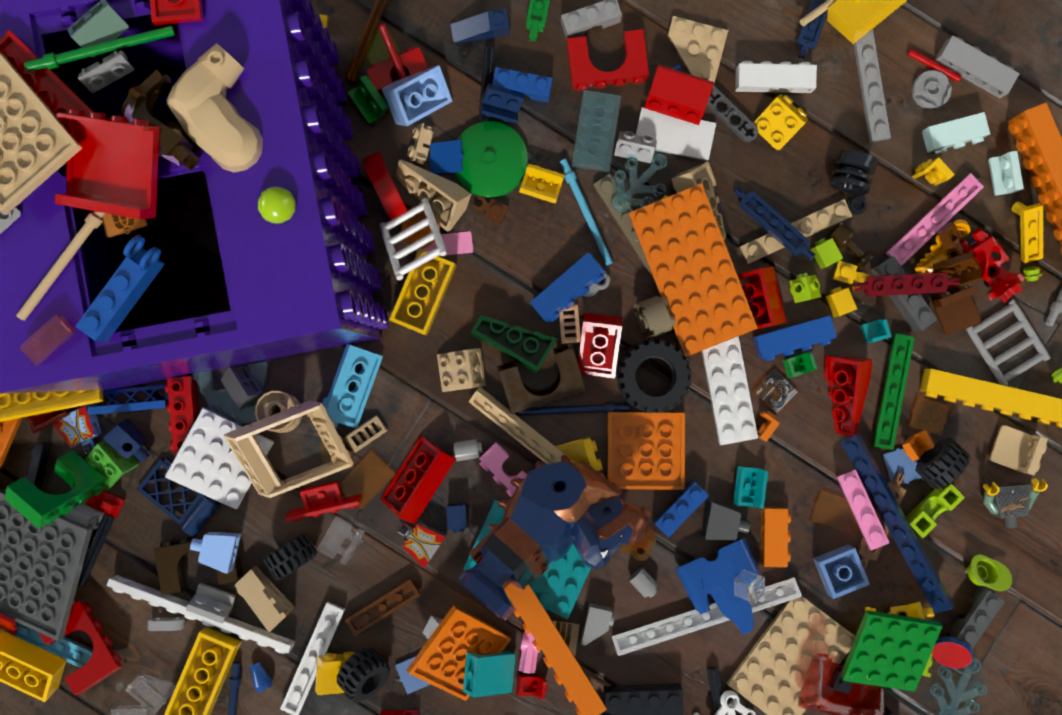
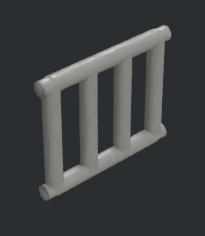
M1014 299L1008 302L1009 305L984 319L979 324L966 328L970 338L1000 385L1007 386L1008 381L1042 360L1047 361L1051 358ZM1013 311L1018 322L983 343L977 333ZM1023 328L1028 338L993 359L987 349ZM1033 344L1039 354L1003 375L997 365Z

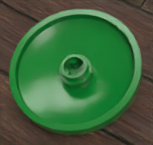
M484 121L470 126L458 137L457 140H462V154L464 155L463 172H456L455 176L468 192L484 198H498L512 192L522 182L528 165V154L524 141L514 129L500 122Z

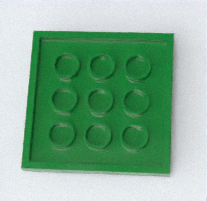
M866 610L840 677L843 681L915 692L943 626L938 621Z

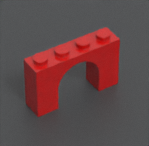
M644 30L624 31L625 62L619 69L612 72L600 71L592 65L588 55L586 36L567 38L566 46L572 89L584 91L588 87L601 89L612 84L614 86H623L628 82H633V84L644 83L649 76Z
M77 601L72 605L64 634L66 636L73 631L82 630L91 637L94 647L90 660L83 667L65 677L74 695L82 694L123 667L120 663L122 662L121 656L111 648V645H113L108 635L104 636L101 630L103 628L101 622L93 617V608L88 602L85 603L84 601ZM39 633L45 644L52 645L53 643L57 642L56 640Z

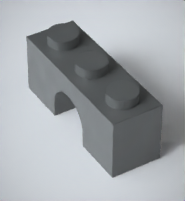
M981 586L977 588L968 601L972 604L970 613L963 619L957 617L947 632L952 637L958 638V641L966 642L972 649L1005 603L1004 600Z

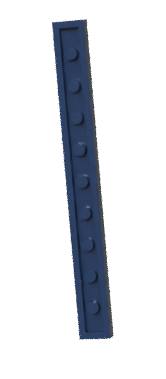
M860 433L842 439L840 443L934 613L953 609L954 603Z

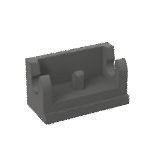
M245 364L229 366L221 378L223 385L239 410L244 409L247 403L253 406L260 396L264 394Z

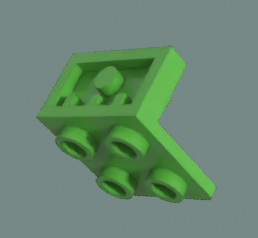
M105 440L99 442L85 458L87 463L106 478L104 484L106 492L113 487L123 474L134 469L139 464L133 455L125 459Z

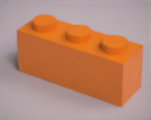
M764 506L763 509L761 508L760 564L764 567H788V562H790L791 554L790 550H788V543L791 541V534L788 531V523L791 522V513L785 507Z

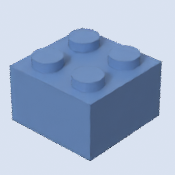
M849 544L813 558L826 593L833 599L870 585L856 549Z

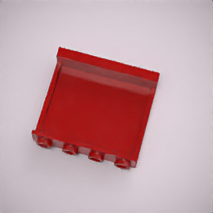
M69 108L68 113H57V117L68 118V131L81 145L82 149L67 161L66 193L55 194V204L139 220L156 218L160 127L149 125V120L133 119V122H127V117L111 115V119H108L105 113L89 112V115H84L85 110Z

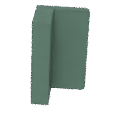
M100 0L67 30L70 36L83 48L115 40L129 26L114 11L107 0Z

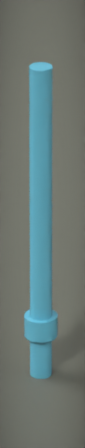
M563 159L560 161V164L565 173L564 178L567 184H570L606 266L613 263L611 256L578 186L577 176L575 172H572L567 159Z

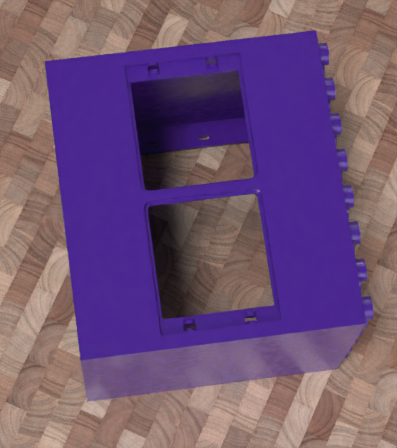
M0 0V38L8 30L12 31L39 58H43L44 54L52 52L59 54L82 48L70 36L67 29L100 0ZM107 0L114 11L129 26L117 39L168 26L173 27L175 35L118 49V52L123 50L128 58L126 60L134 68V71L93 94L78 79L79 73L82 72L83 68H87L96 62L104 63L102 59L114 53V51L99 54L94 58L87 57L59 64L60 67L51 69L94 112L105 113L106 117L122 114L121 107L129 94V90L142 84L155 70H158L162 76L167 74L171 78L173 84L164 94L170 93L172 87L182 74L216 43L244 68V71L233 87L227 89L225 98L236 108L242 118L259 130L263 137L262 154L258 161L249 169L234 173L221 168L201 148L193 152L201 161L192 170H189L183 164L178 166L165 158H158L157 179L204 171L206 174L231 311L123 331L121 323L108 342L94 341L75 326L113 276L104 222H102L98 229L94 228L27 319L24 321L16 316L86 223L84 221L90 212H94L55 204V194L66 193V162L16 206L21 211L20 217L0 234V393L118 389L165 380L167 378L228 368L229 366L250 364L345 346L347 344L382 339L381 329L389 328L388 316L385 306L375 303L374 292L382 290L381 278L378 268H373L372 264H368L366 254L375 252L374 241L371 231L366 230L365 225L360 223L359 216L368 215L364 193L359 192L357 185H353L352 178L361 177L360 166L356 154H352L350 146H346L345 143L347 140L354 139L353 129L349 116H345L342 106H338V103L347 101L343 81L341 78L338 79L335 68L331 67L332 65L340 64L339 54L335 41L330 39L328 29L323 28L319 14L314 13L311 0H202L204 21L154 25L152 23L150 0ZM168 95L161 96L156 101V107L167 105ZM102 104H105V105L113 104V106L103 107ZM281 187L292 193L296 201V208L290 220L281 224H274L262 218L258 211V199L267 188ZM208 326L210 328V332L197 333V328ZM136 340L137 346L126 347V342Z

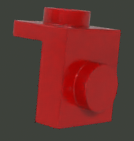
M518 674L516 695L536 696L539 699L545 698V693L547 692L546 679L539 674Z

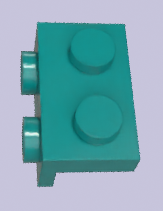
M738 466L733 504L763 509L768 470Z

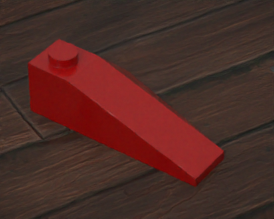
M826 356L824 376L825 381H828L830 392H828V395L832 400V415L836 434L845 436L857 434L871 378L872 359L857 356Z

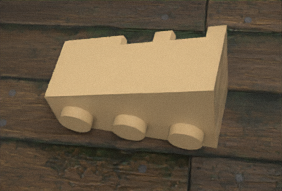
M257 566L252 568L234 585L239 595L245 599L268 632L295 608Z

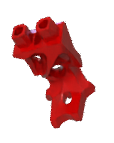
M978 228L971 234L976 240L974 243L969 245L965 239L960 240L959 243L964 248L965 253L972 252L980 263L982 278L990 287V291L987 293L988 298L991 301L999 298L1005 303L1012 295L1023 290L1021 283L1025 278L1020 273L1007 271L1001 265L1004 262L1008 263L1010 261L1009 257L990 233L986 234L981 228ZM992 252H998L1000 258L995 259L992 257ZM991 266L995 267L993 275L988 274V268Z

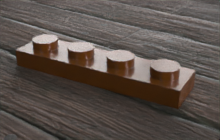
M410 578L347 617L345 622L354 636L419 597L421 593Z

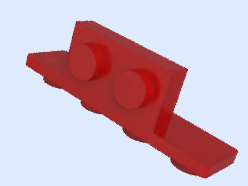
M338 481L300 490L304 507L289 510L285 520L286 522H297L304 517L311 516L314 518L322 513H335L347 507L348 509H353L359 506L363 497L362 494L343 498Z

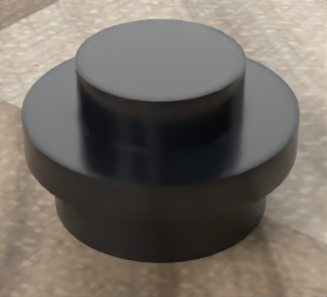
M853 196L848 200L847 206L851 214L860 215L866 210L867 203L863 197Z

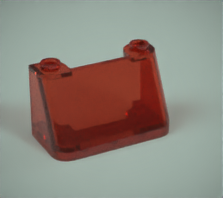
M816 653V656L812 657L798 698V707L831 715H883L884 687L853 683L849 694L832 689L829 684L836 668L843 670L844 665L832 662V659L828 658L827 654Z

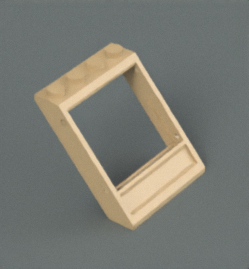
M304 402L223 435L258 494L268 498L349 468L354 464L350 452L343 444L342 437L335 429L334 422L327 414L326 407L319 402ZM307 414L327 448L332 461L281 481L254 435Z

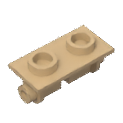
M424 123L414 127L412 132L413 144L410 145L407 156H409L408 162L416 160V163L420 165L426 162L429 148L423 147V144L430 145L433 135L432 127L425 126L423 128Z

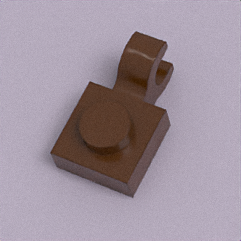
M954 222L946 224L938 232V235L945 249L948 250L947 256L951 259L956 256L955 252L960 256L965 253V250L959 243L961 237Z

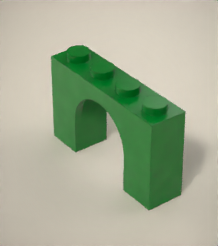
M73 450L57 459L54 470L58 476L71 486L72 490L61 495L47 494L39 490L25 477L7 486L4 500L38 529L52 524L61 515L68 514L73 508L83 505L88 499L98 496L104 490L106 478Z

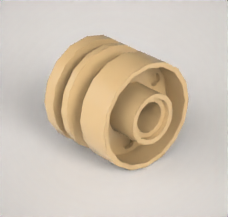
M270 391L258 399L255 406V417L259 421L278 413L279 409L282 412L301 403L295 396L288 393ZM303 416L267 430L287 433L294 430L300 424Z

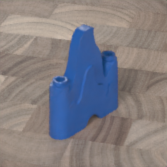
M745 538L718 549L717 556L713 561H707L705 558L700 557L675 569L699 614L710 611L709 606L711 605L707 597L709 593L722 615L733 621L742 635L752 631L754 620L749 603L748 587L752 588L753 591L763 587L762 582L764 581Z

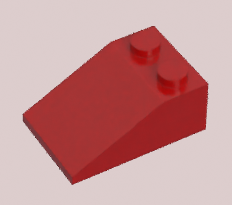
M584 313L578 359L581 374L615 378L623 317Z

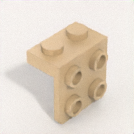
M1002 425L989 455V460L1021 473L1035 476V473L1040 468L1042 454L1047 449L1048 439Z

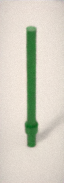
M172 26L163 27L59 54L54 52L44 54L43 58L27 61L24 64L28 72L43 68L53 69L60 67L59 64L174 36L175 32Z

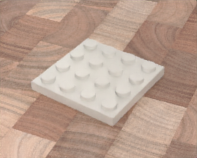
M203 407L168 469L165 478L237 510L252 482L223 435L243 426ZM257 433L254 436L267 456L274 441Z

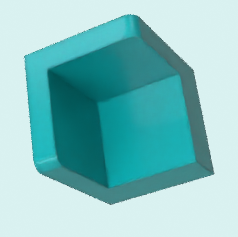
M886 318L860 325L866 343H873L892 337Z

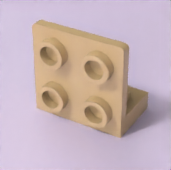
M481 348L437 355L442 392L486 386Z

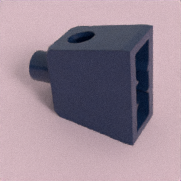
M129 419L118 424L103 437L125 459L134 455L142 463L150 456L143 448L147 440Z

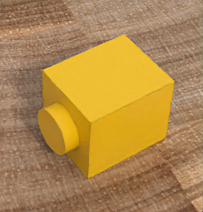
M840 286L830 290L831 294L825 296L834 317L842 316L857 309L849 288L842 289Z

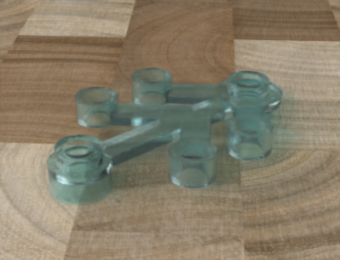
M663 154L655 155L651 160V166L637 180L638 160L635 157H630L625 163L626 168L629 169L630 188L625 193L624 180L626 174L622 170L616 171L613 179L617 185V194L612 199V206L618 212H626L630 207L647 206L645 200H648L650 204L654 203L651 197H645L644 199H633L632 197L635 193H654L656 196H662L666 192V187L662 183L657 185L644 184L656 171H661L666 167L667 158ZM629 161H633L635 166H631ZM655 161L660 162V166H657ZM617 174L622 175V179H618ZM657 187L662 189L661 193L657 191ZM622 200L624 206L619 205L618 201Z
M973 657L972 665L964 668L956 688L951 678L952 672L946 667H941L938 670V675L944 680L951 698L949 705H947L943 696L944 689L939 685L931 687V694L936 697L941 709L938 715H967L970 713L975 714L980 710L979 704L974 700L967 701L965 707L957 709L959 703L978 695L984 696L987 693V687L980 682L975 683L972 689L965 691L971 674L978 673L981 669V663L978 659ZM947 671V675L943 677V672ZM982 686V691L978 692V688ZM936 689H940L938 694H935ZM972 704H975L974 709H970Z

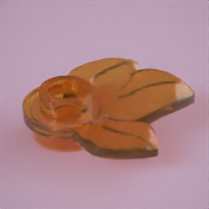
M654 530L647 531L636 544H623L620 548L623 552L632 554L633 558L637 561H645L650 556V549L656 543ZM643 548L645 550L644 554H638L637 549Z

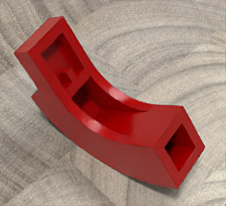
M380 152L362 159L370 181L389 218L392 220L407 212L405 203L390 176Z

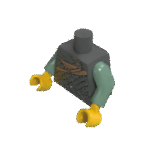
M1037 478L1032 479L1033 486L1026 483L996 485L995 482H992V485L984 484L983 504L994 516L1005 518L1006 528H1018L1017 517L1028 516L1029 510L1040 492L1045 491L1048 485L1044 479L1039 483Z

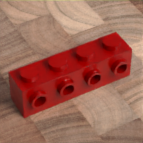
M196 376L167 378L165 390L169 397L167 402V411L170 413L168 426L169 431L172 432L170 448L173 451V455H177L199 415Z

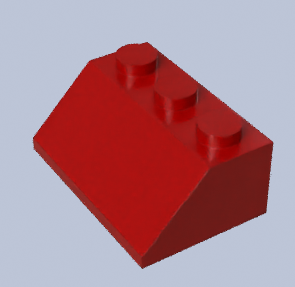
M658 64L644 108L699 125L714 82Z
M774 266L737 275L758 329L787 323Z

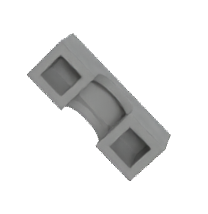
M605 0L561 15V26L567 40V38L585 35L588 29L601 25L603 29L621 22L622 13L617 0Z

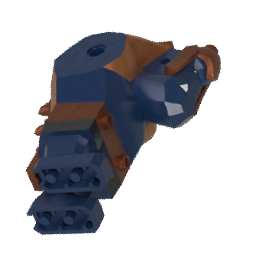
M566 455L561 456V462L548 465L536 462V469L529 471L524 479L514 478L510 481L516 487V491L508 501L502 500L497 503L505 512L502 521L497 525L489 524L491 532L469 552L476 565L464 571L458 579L498 618L501 617L506 621L515 611L504 590L510 583L524 590L539 575L547 571L550 563L564 557L572 545H574L583 563L588 568L598 570L606 566L610 556L623 544L631 543L634 545L639 541L648 528V519L652 515L651 512L645 507L639 510L631 503L625 504L623 492L619 486L608 481L603 473L598 470L596 471L587 463L571 462Z

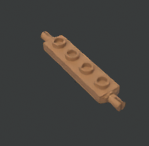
M897 472L894 481L887 482L900 506L906 492L901 486L905 475ZM875 507L874 510L887 536L889 530ZM863 537L857 553L862 556L860 561L865 570L869 560L877 561L883 546L870 550Z

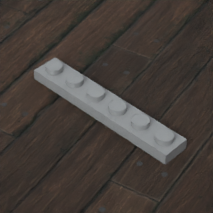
M872 29L853 45L869 141L876 142L888 140L891 138Z

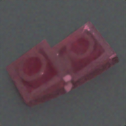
M58 313L40 327L19 348L37 366L43 363L57 348L61 347L76 331Z

